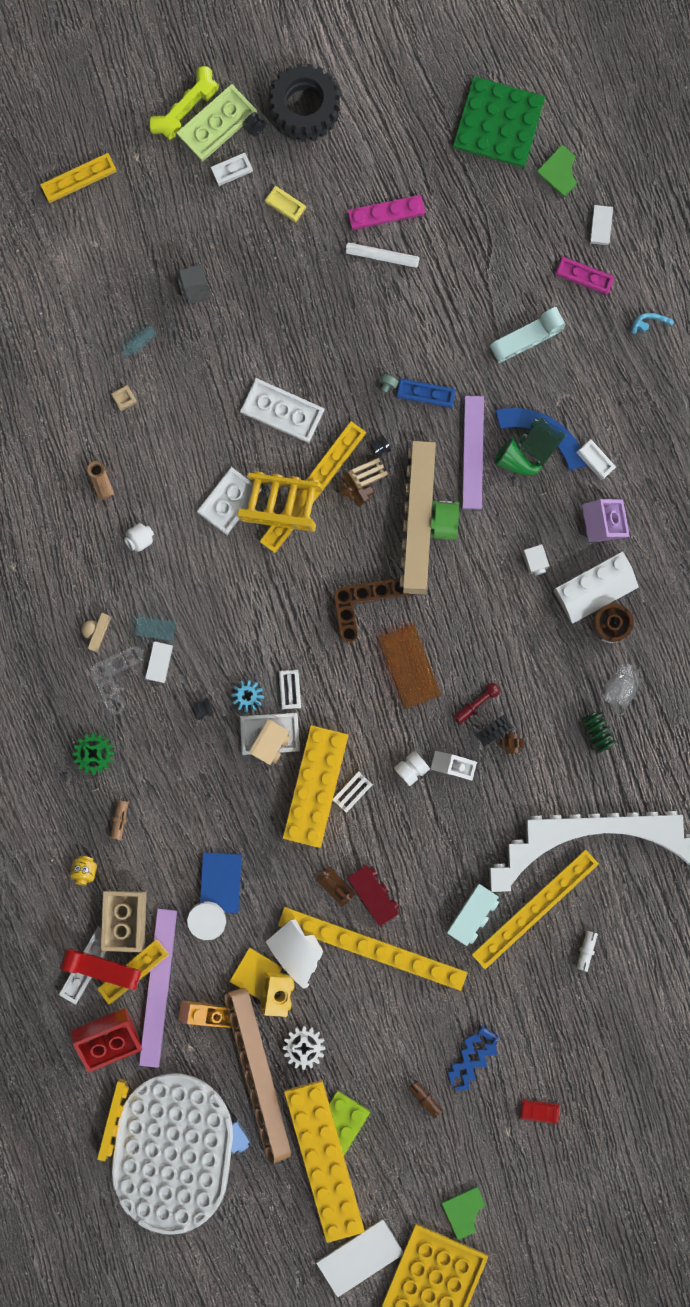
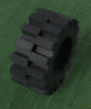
M503 715L478 732L476 736L485 747L513 727L505 715Z

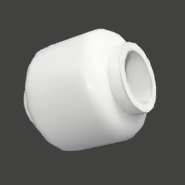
M139 523L126 531L124 541L130 550L140 552L152 544V536L154 534L149 526L145 527Z

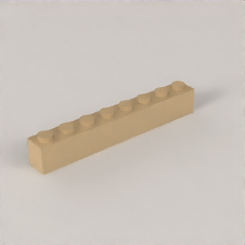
M413 441V448L409 447L408 459H412V464L407 467V477H411L410 484L406 483V495H409V502H405V513H408V520H404L403 531L407 532V538H403L402 550H406V557H402L401 568L405 569V574L400 576V587H404L403 593L427 594L436 442Z

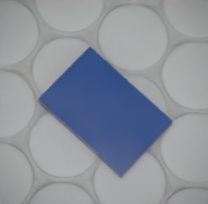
M203 852L200 903L206 901L213 902L219 905L224 912L239 913L241 854Z

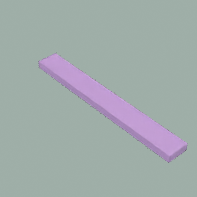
M157 910L154 941L158 939L169 953V956L150 971L139 1066L157 1068L160 1066L177 910Z

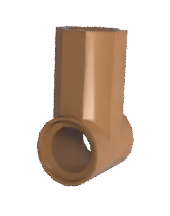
M99 461L91 462L88 465L87 471L91 477L98 499L103 500L115 495L105 466ZM95 466H100L102 468V471L99 475L92 474V470Z

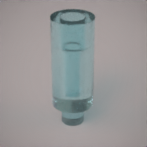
M147 325L126 343L127 348L123 350V353L127 357L131 353L135 355L153 340L157 333L150 325Z

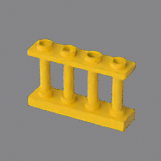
M259 471L247 473V477L253 482L248 507L238 510L237 516L242 522L315 532L316 524L310 517L315 491L323 492L324 490L318 480L308 479V481H305L295 476L284 478L279 474H272L270 476ZM261 484L271 485L266 510L263 512L257 511L255 508ZM279 486L289 487L286 506L282 515L273 512ZM297 489L308 490L303 514L300 517L292 515Z

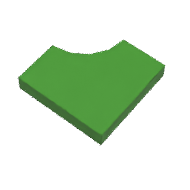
M561 145L537 171V174L564 198L577 185L571 170L576 156L565 146Z
M477 1186L441 1202L458 1240L476 1232L474 1225L475 1217L479 1210L486 1206Z

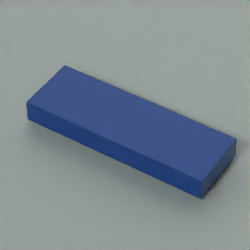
M400 378L397 398L452 409L456 389Z

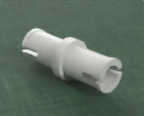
M590 931L585 932L583 945L579 948L580 956L576 969L588 972L591 957L595 953L593 949L598 936L597 933Z

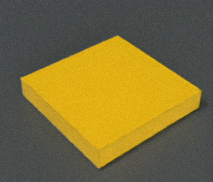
M249 948L230 982L239 988H246L249 994L261 1000L265 972L280 973L283 967Z

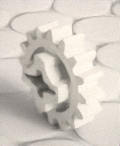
M303 1026L301 1031L296 1027V1033L290 1031L289 1036L291 1038H285L284 1040L288 1043V1045L283 1046L284 1050H288L284 1057L290 1056L288 1063L295 1062V1068L299 1065H302L303 1070H305L306 1065L313 1068V1062L319 1064L318 1057H324V1054L320 1052L325 1050V1046L321 1045L324 1042V1038L319 1039L320 1032L318 1031L314 1034L313 1027L309 1031L306 1030V1026ZM301 1035V1039L297 1043H292L297 1036ZM308 1035L311 1036L316 1041V1043H312L308 1039ZM302 1043H306V1046L310 1047L306 1052H302V1049L299 1048L302 1046ZM292 1052H296L300 1056V1060ZM312 1052H316L315 1056L308 1060V1056Z

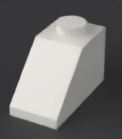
M435 751L431 770L473 780L477 762Z

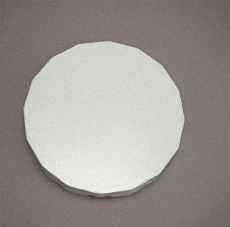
M209 901L198 903L189 912L187 919L188 928L199 939L213 940L224 931L226 916L223 909L216 903Z

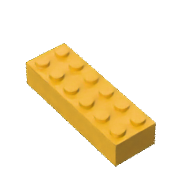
M311 725L283 839L321 848L349 734Z

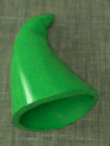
M514 438L508 440L500 448L494 461L496 466L520 475L533 476L540 472L543 466L542 463L537 465L531 464L523 456Z

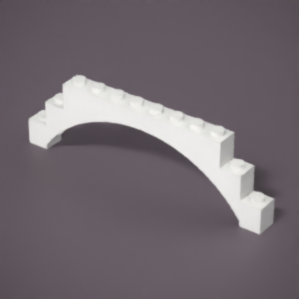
M677 811L665 812L666 815L658 816V812H646V816H639V812L627 813V817H619V813H608V817L600 818V814H588V818H581V814L569 815V819H561V815H550V819H542V816H530V820H526L527 843H524V840H512V844H507L508 867H505V864H494V868H489L490 891H511V885L520 873L543 853L571 839L593 834L616 833L643 838L668 849L690 866V834H686V838H684L683 815H677Z

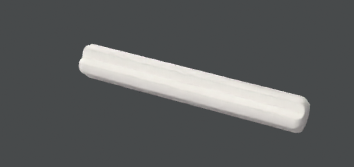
M347 243L346 245L347 254L411 267H418L419 264L418 256L354 243Z

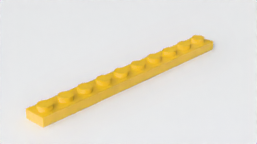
M284 907L278 924L280 927L286 925L290 920L296 919L306 936L314 935L317 940L451 988L462 990L468 973L464 970Z

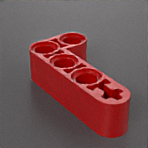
M65 949L59 968L70 973H80L131 990L137 989L142 973L139 969L75 949Z

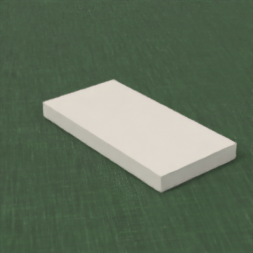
M255 378L240 413L309 444L325 409Z
M381 1219L367 1228L365 1233L358 1234L318 1260L316 1264L336 1296L339 1297L402 1256L403 1250L385 1221Z

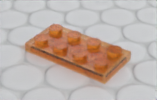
M415 624L379 637L405 709L441 696Z

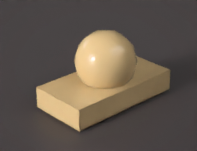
M101 613L98 623L93 620L83 623L81 632L84 637L91 639L88 646L89 650L98 652L110 622V616Z

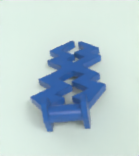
M483 1025L477 1033L464 1039L468 1047L461 1049L464 1062L452 1064L454 1071H448L451 1085L454 1086V1077L461 1078L459 1069L467 1070L468 1074H462L465 1085L455 1087V1091L469 1090V1080H476L473 1069L475 1067H488L485 1056L497 1055L496 1042L499 1035H495L484 1028L485 1026ZM480 1035L492 1041V1043H484L487 1049L477 1050L480 1060L470 1061L468 1054H475L473 1042H481Z

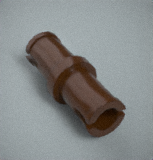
M415 1081L414 1085L411 1084L408 1090L419 1100V1105L421 1107L424 1106L434 1119L437 1118V1114L440 1115L443 1112V1109L432 1099L431 1093H427L418 1081Z

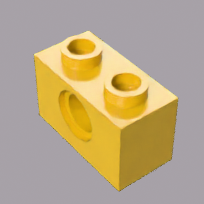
M265 972L260 1011L264 1015L287 1017L288 1011L291 1009L290 994L294 989V980L288 973ZM277 991H282L278 998H274Z

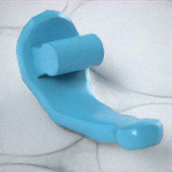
M644 313L632 323L631 333L636 334L637 329L640 332H645L649 329V325L642 321L644 319L658 320L669 326H672L674 321L656 313Z

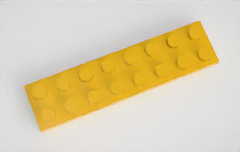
M323 1080L285 1090L284 1093L326 1242L365 1233Z

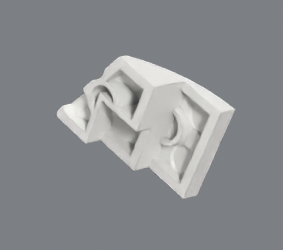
M296 919L290 920L269 938L266 943L285 971L304 989L309 986V978L315 972L317 962L320 960L323 950L314 935L305 936Z

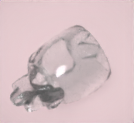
M626 664L625 667L619 665L617 674L606 682L600 694L611 705V711L613 713L619 712V716H623L631 700H635L638 686L642 682V679L638 677L639 669L633 668L630 664Z

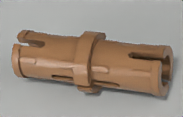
M117 800L115 814L111 820L113 824L109 838L122 840L124 824L127 823L126 814L129 802Z

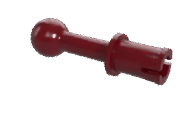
M496 683L487 684L485 692L471 704L466 702L465 706L453 716L454 720L461 725L472 715L475 716V710L487 699L495 698L499 695V686Z

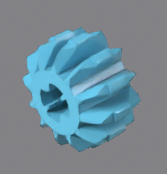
M247 680V686L244 685L243 681H240L241 689L234 686L238 694H231L232 697H238V699L233 701V704L241 702L237 709L241 710L245 706L246 713L249 711V706H251L253 711H256L254 704L262 705L257 699H264L263 695H258L263 689L255 690L258 686L257 682L251 687V680ZM246 691L249 694L253 693L250 701L247 699L243 700Z

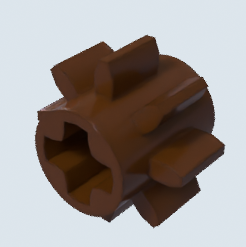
M505 734V739H501V749H506V754L520 753V748H524V738L520 739L519 734Z

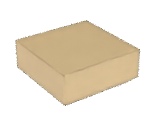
M128 385L111 394L120 411L137 403Z

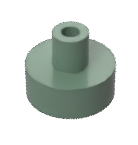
M381 374L379 378V383L382 384L381 391L387 393L389 388L396 389L399 381L390 375Z

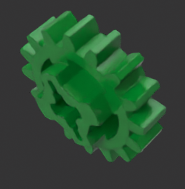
M92 733L91 738L85 734V740L78 739L80 745H74V748L77 749V752L72 753V755L77 756L74 763H80L78 769L85 768L86 774L90 770L92 775H96L97 770L102 774L104 773V767L106 769L110 768L109 762L114 763L111 756L115 755V752L110 750L114 745H108L110 739L103 740L102 734L98 738H96V733ZM91 741L100 742L96 746H91L89 744V742ZM82 749L85 750V757H84L83 759H82ZM89 749L94 750V751L97 750V753H96V754H97V756H98L99 759H97V758H95V757H92V758H91L90 756L92 755V753L90 752ZM105 749L107 753L106 759L103 758V751ZM92 762H97L99 764V766L90 767L88 765Z

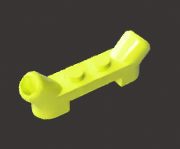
M200 66L196 69V85L184 93L183 99L179 103L176 102L166 116H151L149 125L152 134H164L169 140L173 139L182 128L180 120L201 98L208 102L216 94L219 85L212 80V70L209 67Z

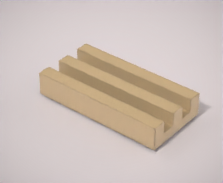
M379 458L349 472L358 489L388 475L387 471L384 472L382 470L384 466L379 465ZM372 466L375 467V468H373V469H371V470H369V471H366V472H364V473H362V474H360V475H357V476L355 475L356 473H359V472H361V471H363V470H366V469H368V468H370V467H372ZM375 472L379 473L378 475L371 477L365 481H359L360 479L369 476Z

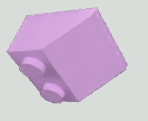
M600 499L582 505L589 542H602L630 537L623 500Z

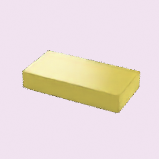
M274 186L265 199L266 204L295 223L306 209L304 204L277 186Z

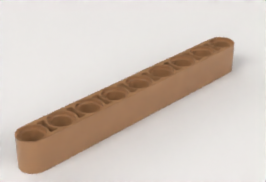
M241 988L226 993L225 1004L268 1162L274 1164L289 1158L291 1150L251 998L247 989Z

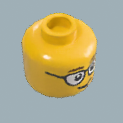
M78 856L77 859L72 861L70 878L75 880V884L86 886L87 883L94 881L97 864L93 862V858Z

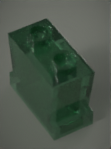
M542 416L541 419L536 418L530 427L533 429L529 435L525 433L519 440V443H521L519 449L539 458L537 462L544 466L567 433L563 430L558 432Z

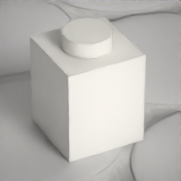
M543 545L535 546L522 552L529 574L534 573L537 576L546 572L545 569H548L549 563Z

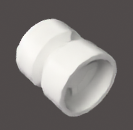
M415 750L406 757V762L401 761L394 767L409 787L418 780V775L423 776L430 770L429 766Z

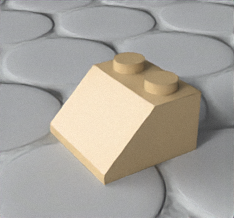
M268 719L249 753L269 765L272 762L276 764L281 756L279 750L282 745L286 747L291 739L289 736L290 731Z

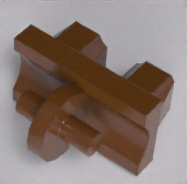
M349 470L341 478L344 482L341 484L344 491L340 495L342 498L348 496L350 501L355 500L358 507H360L374 494V491L369 485L358 489L349 474L351 470Z

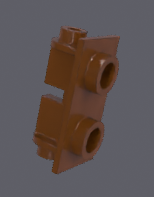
M330 866L315 879L341 907L347 904L356 894Z

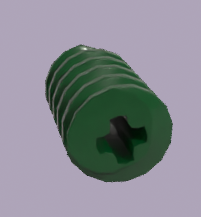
M603 711L594 712L580 719H586L583 727L589 726L586 734H593L589 741H596L592 745V748H599L595 754L612 748L616 743V740H610L613 733H606L610 726H603L607 719H600L604 714Z

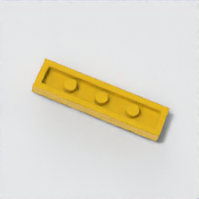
M106 153L40 185L49 203L105 178L117 172L109 153Z
M157 939L127 963L126 966L141 970V979L168 957L169 953ZM105 982L97 990L108 1004H112L128 989Z
M119 1079L117 1081L97 1160L106 1161L108 1156H112L114 1145L111 1142L112 1138L117 1136L119 1126L116 1123L118 1117L121 1118L124 1106H121L122 1099H126L129 1087L126 1086V1080Z

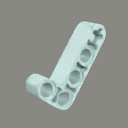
M557 307L551 308L544 312L540 319L493 342L490 348L498 363H501L560 333L564 329L565 322Z

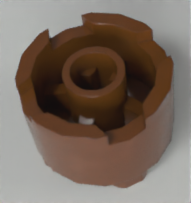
M618 603L608 604L599 609L594 615L592 622L593 631L603 642L618 643L627 638L634 626L633 616L628 608ZM611 619L617 622L614 628L609 625Z

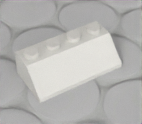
M621 552L557 587L553 592L571 624L639 588L629 561L625 554Z

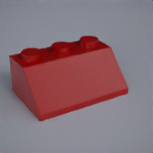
M126 1008L71 1030L72 1044L88 1073L142 1051L134 1023Z

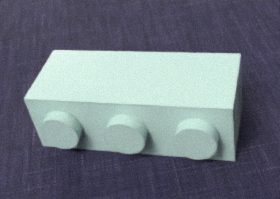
M477 883L446 932L466 946L469 943L473 944L478 936L476 931L479 927L483 928L489 919L486 917L490 910L494 911L499 903L497 901L498 896Z

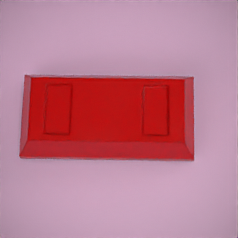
M521 1099L519 1119L558 1124L560 1104Z

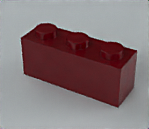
M366 864L347 878L381 927L399 914L397 910L400 907L394 898L390 900L387 896L389 890L383 882L379 884L375 878L378 874L373 866L368 867Z

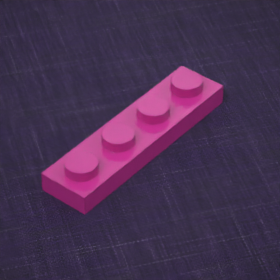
M417 195L348 210L351 229L356 230L425 215L422 196Z

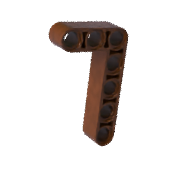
M400 578L338 588L335 592V604L342 641L351 644L356 641L358 636L353 605L420 594L397 592L394 586L400 583ZM379 586H383L386 589V593L382 596L378 595L375 591ZM360 589L366 590L368 594L363 599L359 598L356 594ZM345 592L349 598L344 602L340 601L338 594ZM349 611L352 617L349 620H343L341 613ZM346 630L354 632L355 635L352 639L344 637L343 634Z

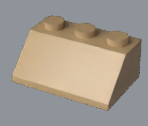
M103 891L101 951L141 952L144 950L147 892Z

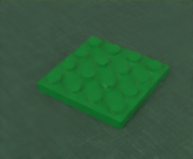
M474 76L453 149L525 169L545 96Z

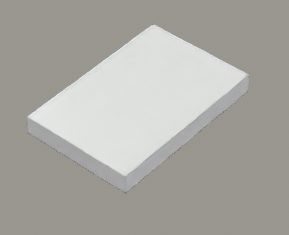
M231 467L197 510V513L228 535L240 519L237 516L238 510L248 507L253 483Z
M298 713L240 716L242 755H252L249 751L268 719L290 731L289 736L291 739L286 747L282 745L279 753L300 751Z

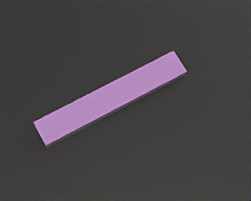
M465 396L462 509H482L484 396Z

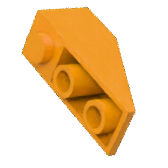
M181 1001L179 1021L192 1025L232 1028L226 1006Z

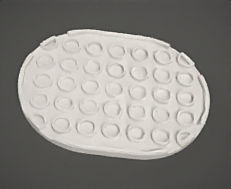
M178 1073L164 1074L141 1084L123 1105L124 1108L122 1116L118 1120L119 1128L115 1140L112 1182L120 1205L140 1226L160 1234H180L197 1228L206 1222L215 1213L223 1200L229 1174L233 1127L225 1103L211 1086L190 1075Z

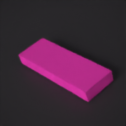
M563 256L555 273L558 277L604 295H608L615 276Z

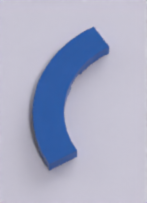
M505 408L496 410L500 430L519 428L535 431L558 448L564 457L569 471L588 466L576 453L581 448L577 440L556 420L545 414L528 409Z

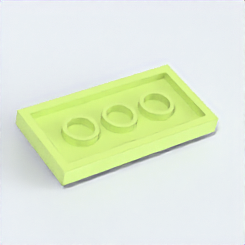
M231 84L177 132V136L203 162L243 127L245 119L251 113H257V110Z

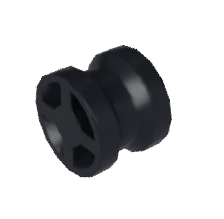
M256 112L251 113L243 122V127L249 129L253 137L261 133L266 126V122L260 120Z
M380 435L377 440L369 441L377 458L381 457L385 452H391L384 435Z
M205 698L202 702H193L199 720H202L205 716H214L208 698Z

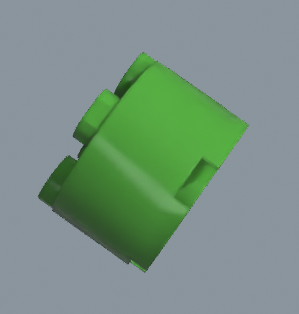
M432 501L430 538L457 540L459 502Z

